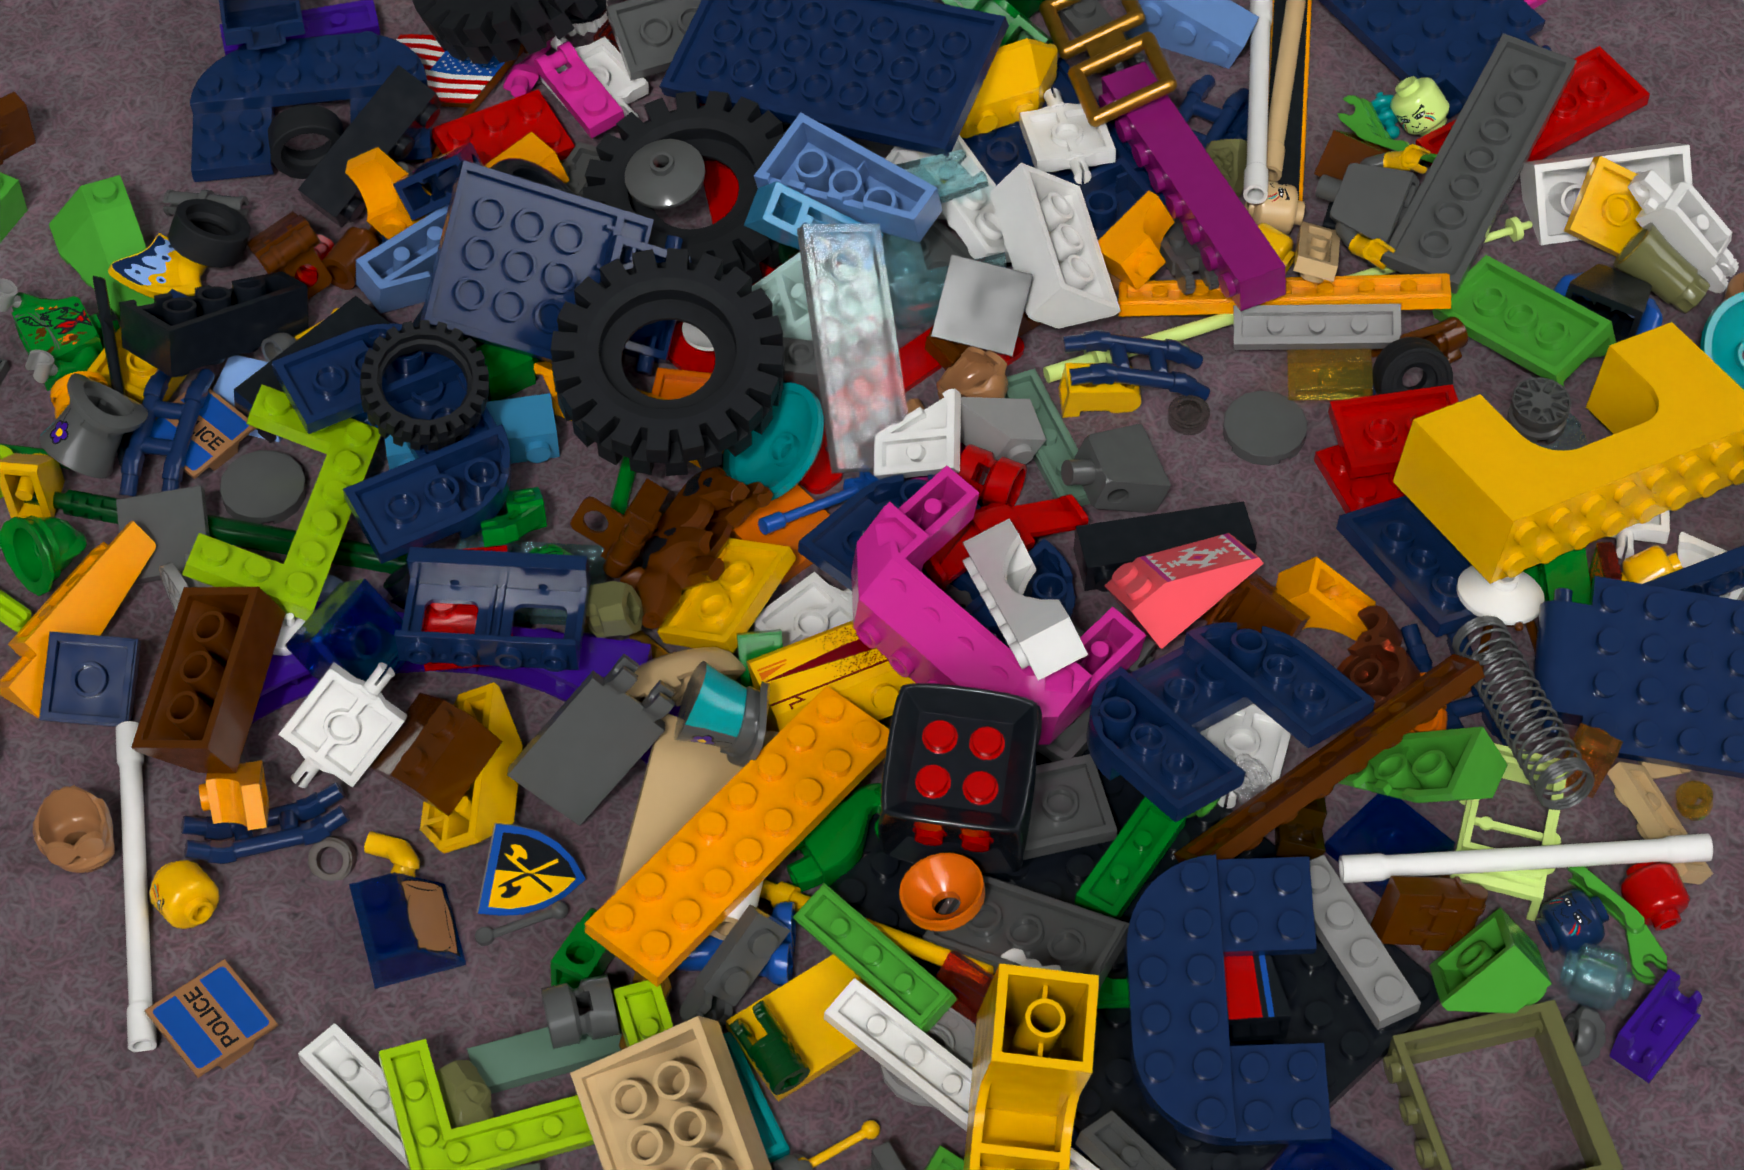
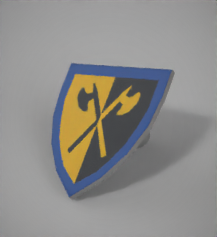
M494 823L477 913L506 916L523 915L541 910L566 897L586 878L574 858L557 841L534 829L518 825Z

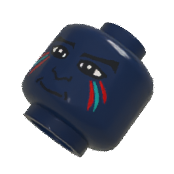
M1573 888L1544 902L1540 907V918L1535 920L1539 935L1551 953L1558 951L1563 956L1573 957L1603 941L1605 936L1603 923L1609 921V916L1598 896L1595 895L1589 898L1582 890Z

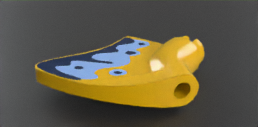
M158 233L154 241L145 250L114 261L110 265L108 273L123 285L151 298H154L155 295L168 293L171 289L189 297L195 295L196 287H202L200 278L207 269V266L195 263L180 255L171 246L168 238Z

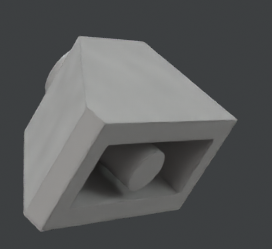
M961 397L960 442L965 446L972 444L991 451L994 454L995 460L1003 456L1022 464H1027L1046 441L1030 399Z

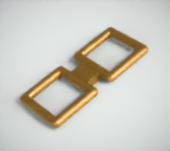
M1045 0L1040 4L1041 15L1058 49L1059 56L1063 59H1070L1086 50L1089 53V59L1069 69L1068 77L1091 126L1099 127L1163 97L1177 88V81L1152 32H1144L1127 41L1124 37V32L1143 24L1145 21V14L1138 0H1121L1127 13L1126 15L1071 41L1061 22L1058 11L1081 0ZM1144 50L1158 81L1100 108L1086 77L1109 69Z

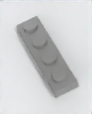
M1401 303L1257 305L1243 311L1234 306V350L1384 349L1390 343L1400 339Z
M1325 855L1311 860L1310 872L1315 934L1377 1030L1418 1012L1421 1002L1344 884L1341 883L1340 878Z

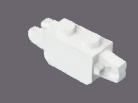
M1647 170L1642 174L1634 176L1628 185V189L1642 208L1635 220L1642 228L1649 223H1653L1663 237L1689 263L1698 269L1697 273L1710 284L1708 290L1720 294L1724 292L1729 283L1726 277L1735 275L1739 268L1737 259H1734L1732 253L1727 249L1731 242L1732 231L1693 185L1681 181L1669 186L1652 170Z

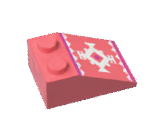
M1226 533L1138 557L1133 562L1120 566L1113 573L1112 579L1104 586L1130 619L1162 649L1264 563L1233 535Z

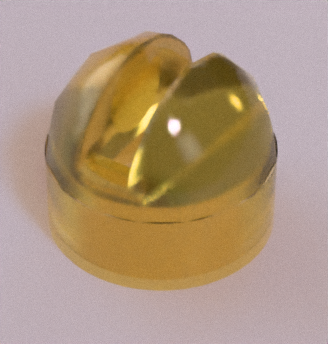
M1700 781L1683 783L1676 791V807L1680 815L1691 821H1700L1709 816L1713 808L1712 789ZM1698 798L1703 800L1699 805H1695Z

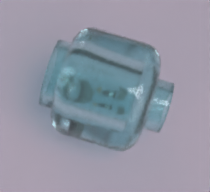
M1586 943L1581 945L1577 951L1569 950L1562 966L1559 984L1565 987L1566 995L1570 1001L1601 1011H1607L1615 1006L1618 999L1627 1000L1632 989L1634 974L1627 972V961L1622 953Z

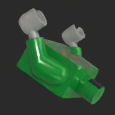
M0 278V312H6L12 306L14 312L11 313L19 338L29 355L25 368L28 371L35 370L33 373L34 379L38 383H43L46 390L49 391L55 382L63 376L73 372L87 371L103 350L100 340L103 336L99 313L97 312L89 316L78 297L72 296L64 299L38 298L18 292L16 285L12 281ZM111 308L114 330L117 332L120 326Z

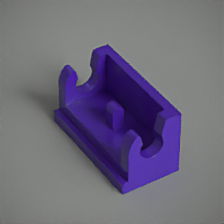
M1668 969L1620 1030L1609 1057L1648 1083L1652 1081L1701 1017L1697 1013L1702 1003L1701 993L1696 990L1690 997L1684 996L1678 990L1680 975L1671 969Z

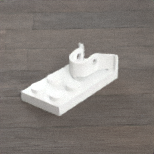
M960 135L949 158L896 146L893 147L885 159L937 187L942 212L937 219H947L949 226L958 233L968 247L969 254L975 260L988 264L1011 262L1008 251L1004 246V237L999 221L995 216V208L990 195V191L996 185Z

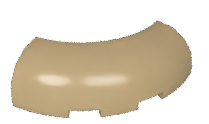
M718 647L687 649L669 653L638 665V669L634 672L638 675V680L626 693L642 703L652 688L661 680L675 690L671 700L674 701L676 706H680L690 677L702 661H706L734 681L746 669L727 650Z

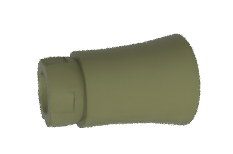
M1649 223L1639 230L1624 246L1613 263V267L1625 274L1650 283L1652 285V292L1665 303H1671L1683 314L1694 308L1706 295L1710 287L1708 281L1697 273L1698 269L1689 263L1663 237L1653 223Z

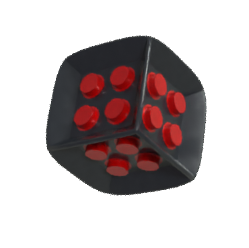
M914 683L901 686L892 714L882 776V811L878 819V839L882 852L910 863H917L921 859L934 854L955 853L971 859L979 867L981 873L1004 874L1018 872L1023 864L1036 779V748L1041 737L1042 727L1041 707L1036 702L1024 697L992 690L935 683Z

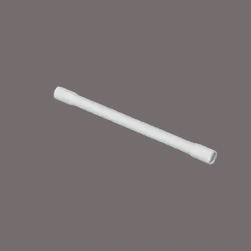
M1250 0V12L1259 17L1251 32L1247 160L1244 170L1243 188L1244 199L1251 204L1263 203L1268 197L1267 134L1270 26L1273 22V0Z
M126 721L116 726V755L120 772L129 1002L126 1011L127 1039L130 1051L141 1052L154 1050L157 1047L155 1024L144 1011L153 1005L142 770L144 754L136 752L131 748L139 723Z
M1706 833L1672 835L1661 839L1384 855L1382 853L1340 855L1339 875L1341 883L1384 881L1391 876L1419 877L1667 862L1671 864L1705 862L1712 860L1713 844L1710 834Z

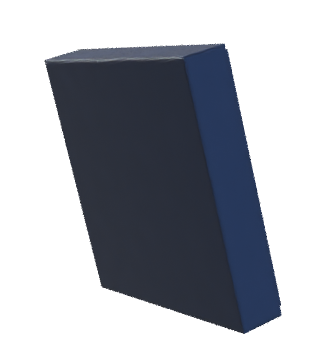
M50 631L39 720L104 727H116L122 722L132 721L141 640Z

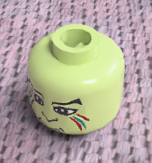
M1411 76L1396 86V94L1391 100L1390 107L1408 134L1424 136L1445 125L1450 105L1432 78L1423 77L1416 79L1415 76Z

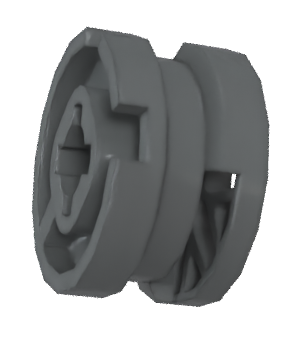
M1536 377L1524 380L1514 389L1507 421L1530 442L1537 444L1538 440H1546L1547 443L1557 440L1564 432L1571 407L1570 395L1561 384L1551 379Z

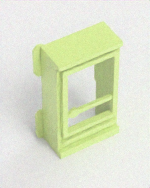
M1494 743L1508 764L1502 778L1530 785L1517 759L1514 758L1511 749L1508 746ZM1534 753L1529 761H1538L1543 755ZM1522 754V758L1526 760L1529 754ZM1554 758L1541 763L1535 771H1544L1548 766L1561 759ZM1528 764V769L1532 770L1535 764ZM1566 772V773H1564V774H1562V775L1556 777L1555 779H1558V778H1560V777H1563V776L1566 775L1568 772ZM1534 774L1533 778L1538 780L1540 775ZM1567 778L1555 784H1548L1545 789L1552 790V792L1565 788ZM1564 793L1551 795V800L1563 799ZM1480 799L1459 801L1465 807L1455 851L1495 849L1470 842L1474 825L1480 826L1483 830L1494 829L1542 841L1541 846L1561 844V837L1556 833L1560 810L1548 809L1544 833L1496 822L1488 816L1476 817ZM1555 868L1452 874L1450 877H1459L1462 883L1478 884L1486 890L1530 900L1526 919L1535 921L1543 900L1547 875L1552 874Z

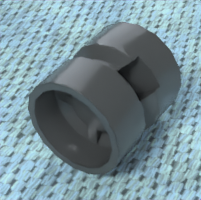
M607 974L581 979L578 988H572L568 983L541 988L553 1049L579 1044L582 1035L586 1034L592 1040L619 1035L618 1021ZM578 1008H590L591 1011L579 1016Z

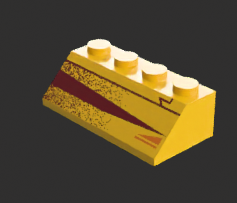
M853 620L746 661L755 689L760 690L762 681L770 683L767 731L780 732L826 686L879 721L892 716L900 687L915 683L910 677L905 678L899 675L890 665L889 659L878 649L869 648L859 639L856 630L853 628Z

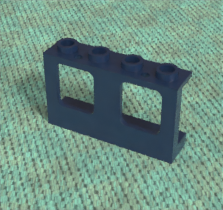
M409 547L407 564L410 582L402 629L395 630L394 634L399 661H409L414 664H427L429 662L451 663L461 667L489 665L505 669H516L519 667L544 668L553 672L579 670L590 588L587 556ZM432 603L475 605L478 608L475 634L422 631L427 606ZM520 608L564 610L567 613L564 639L511 636L515 612Z

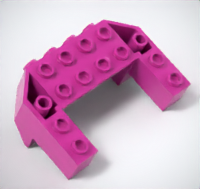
M946 465L901 507L897 508L891 502L884 506L857 541L851 571L853 628L856 630L859 639L866 646L878 649L889 659L890 665L899 675L905 678L910 677L915 683H935L992 690L1017 695L1036 702L1042 710L1041 737L1038 745H1050L1092 704L1095 690L1103 680L1120 666L1127 670L1138 660L1146 634L1112 606L1080 637L1088 653L1087 656L1039 681L1030 666L1021 669L1011 649L922 573L923 564L974 518L979 492Z

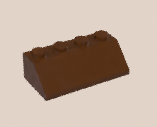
M260 587L183 588L131 746L132 749L141 754L197 773H236L286 614Z

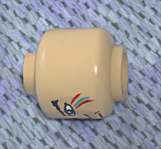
M1268 181L1267 199L1260 204H1251L1245 201V208L1257 225L1267 223L1288 235L1293 225H1301L1304 217L1305 202L1298 201V192L1295 186Z

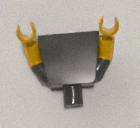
M1412 144L1402 151H1391L1366 157L1360 164L1350 163L1343 180L1326 174L1321 176L1315 196L1333 202L1329 216L1336 223V234L1351 254L1370 261L1379 269H1385L1386 265L1380 259L1385 252H1395V249L1388 244L1412 202L1420 183L1416 175L1409 170L1420 174L1426 173L1427 167L1420 165L1419 160L1425 154L1430 155L1431 152L1429 150Z

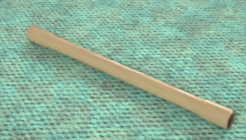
M1286 0L1268 116L1267 169L1268 181L1277 182L1282 177L1285 157L1284 143L1306 0Z

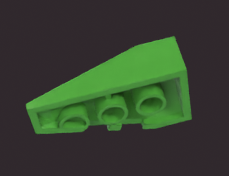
M120 175L80 186L49 223V227L60 257L80 274L81 279L88 286L94 289L93 276L105 278L110 307L120 319V302L135 300L137 306L153 304L154 298L136 292L109 275L108 269L114 261L137 254L147 247Z
M1483 726L1406 733L1398 745L1384 749L1370 759L1368 765L1363 770L1348 775L1339 784L1414 803L1493 798L1508 764Z

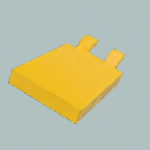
M834 955L824 959L726 1020L727 1030L735 1037L741 1050L770 1091V1084L766 1082L763 1073L758 1070L755 1062L750 1059L729 1026L739 1019L751 1029L757 1041L767 1035V1032L756 1019L755 1013L752 1010V1007L759 1001L763 1000L788 1036V1041L794 1046L795 1052L800 1055L802 1062L806 1063L810 1069L809 1075L798 1086L786 1093L774 1095L777 1101H780L862 1050L823 1019L824 1012L854 978L893 1007Z

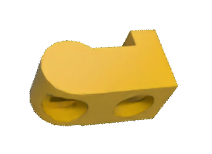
M1065 363L1058 387L1062 418L1078 417L1081 411L1133 412L1141 405L1139 386L1113 383V385H1092V383L1071 386L1069 369L1089 367L1090 364L1096 363Z

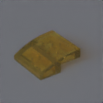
M1371 349L1287 350L1288 400H1344L1372 396Z

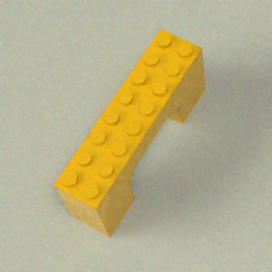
M1673 322L1609 345L1586 408L1613 435L1574 450L1562 451L1544 448L1524 438L1479 394L1413 419L1393 482L1491 584L1499 579L1515 577L1525 569L1537 564H1547L1557 556L1574 549L1581 550L1589 543L1603 537H1613L1623 529L1637 523H1647L1654 516L1668 510L1676 511L1686 503L1698 498H1708L1718 490L1732 484L1739 485L1743 483L1744 389Z
M999 963L976 1019L963 1170H1069L1071 1140L1077 1103L1084 1086L1092 1074L1099 975Z

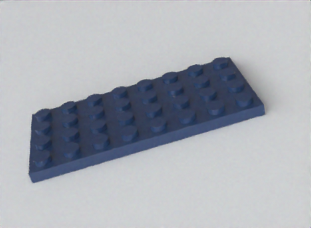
M702 0L659 87L665 96L676 98V93L696 91L698 101L701 104L706 103L709 90L729 93L732 107L735 106L741 96L758 103L761 116L769 110L780 121L793 123L801 112L842 135L949 158L1009 25L1005 16L927 0Z

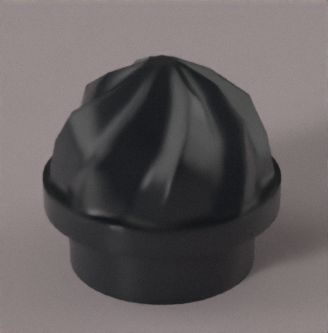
M408 564L395 570L383 584L384 589L388 592L387 599L402 609H405L410 582Z

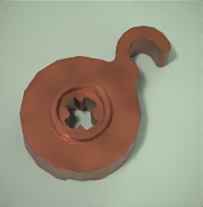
M1378 605L1366 607L1358 612L1359 618L1368 630L1361 633L1355 644L1347 649L1351 655L1343 660L1337 668L1338 671L1375 700L1373 711L1421 677L1420 671L1403 647H1400L1403 639L1402 632L1386 609Z

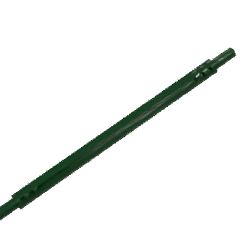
M70 489L66 493L57 491L54 493L53 506L55 509L63 510L65 515L118 524L116 500L119 498ZM35 491L32 500L24 501V503L39 505ZM207 514L210 537L235 546L287 555L296 534V530ZM341 539L332 563L392 574L395 570L407 564L408 553L381 564L370 544Z

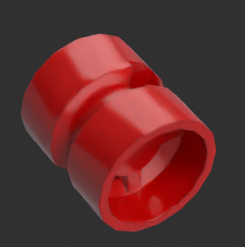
M969 444L960 456V472L957 474L979 492L978 500H982L983 506L991 503H1004L1008 506H1015L1024 486L1027 466L1003 456L995 460L993 452ZM986 473H987L988 475H987V478H986V480H985V483H984V485H982V483H983V481H984V478H985V475H986Z

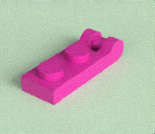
M569 41L559 45L555 53L549 56L543 54L534 59V65L539 75L591 139L616 126V123L624 118L623 109L581 60ZM566 65L567 70L560 74L556 71L558 68Z

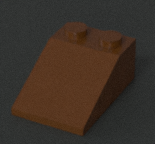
M419 693L405 713L407 714L405 722L369 767L437 810L450 816L503 741L465 711L443 699Z

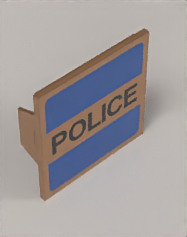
M210 388L208 389V395L204 401L203 408L200 409L185 459L184 471L194 479L209 467L213 471L217 470L237 454L239 442L256 429V427L246 424L248 418ZM184 392L173 402L184 404V397L186 392ZM156 417L150 437L173 440L179 420Z
M225 959L144 1010L197 1078L216 1066L225 1069L251 1051L256 1040L278 1027V1023Z

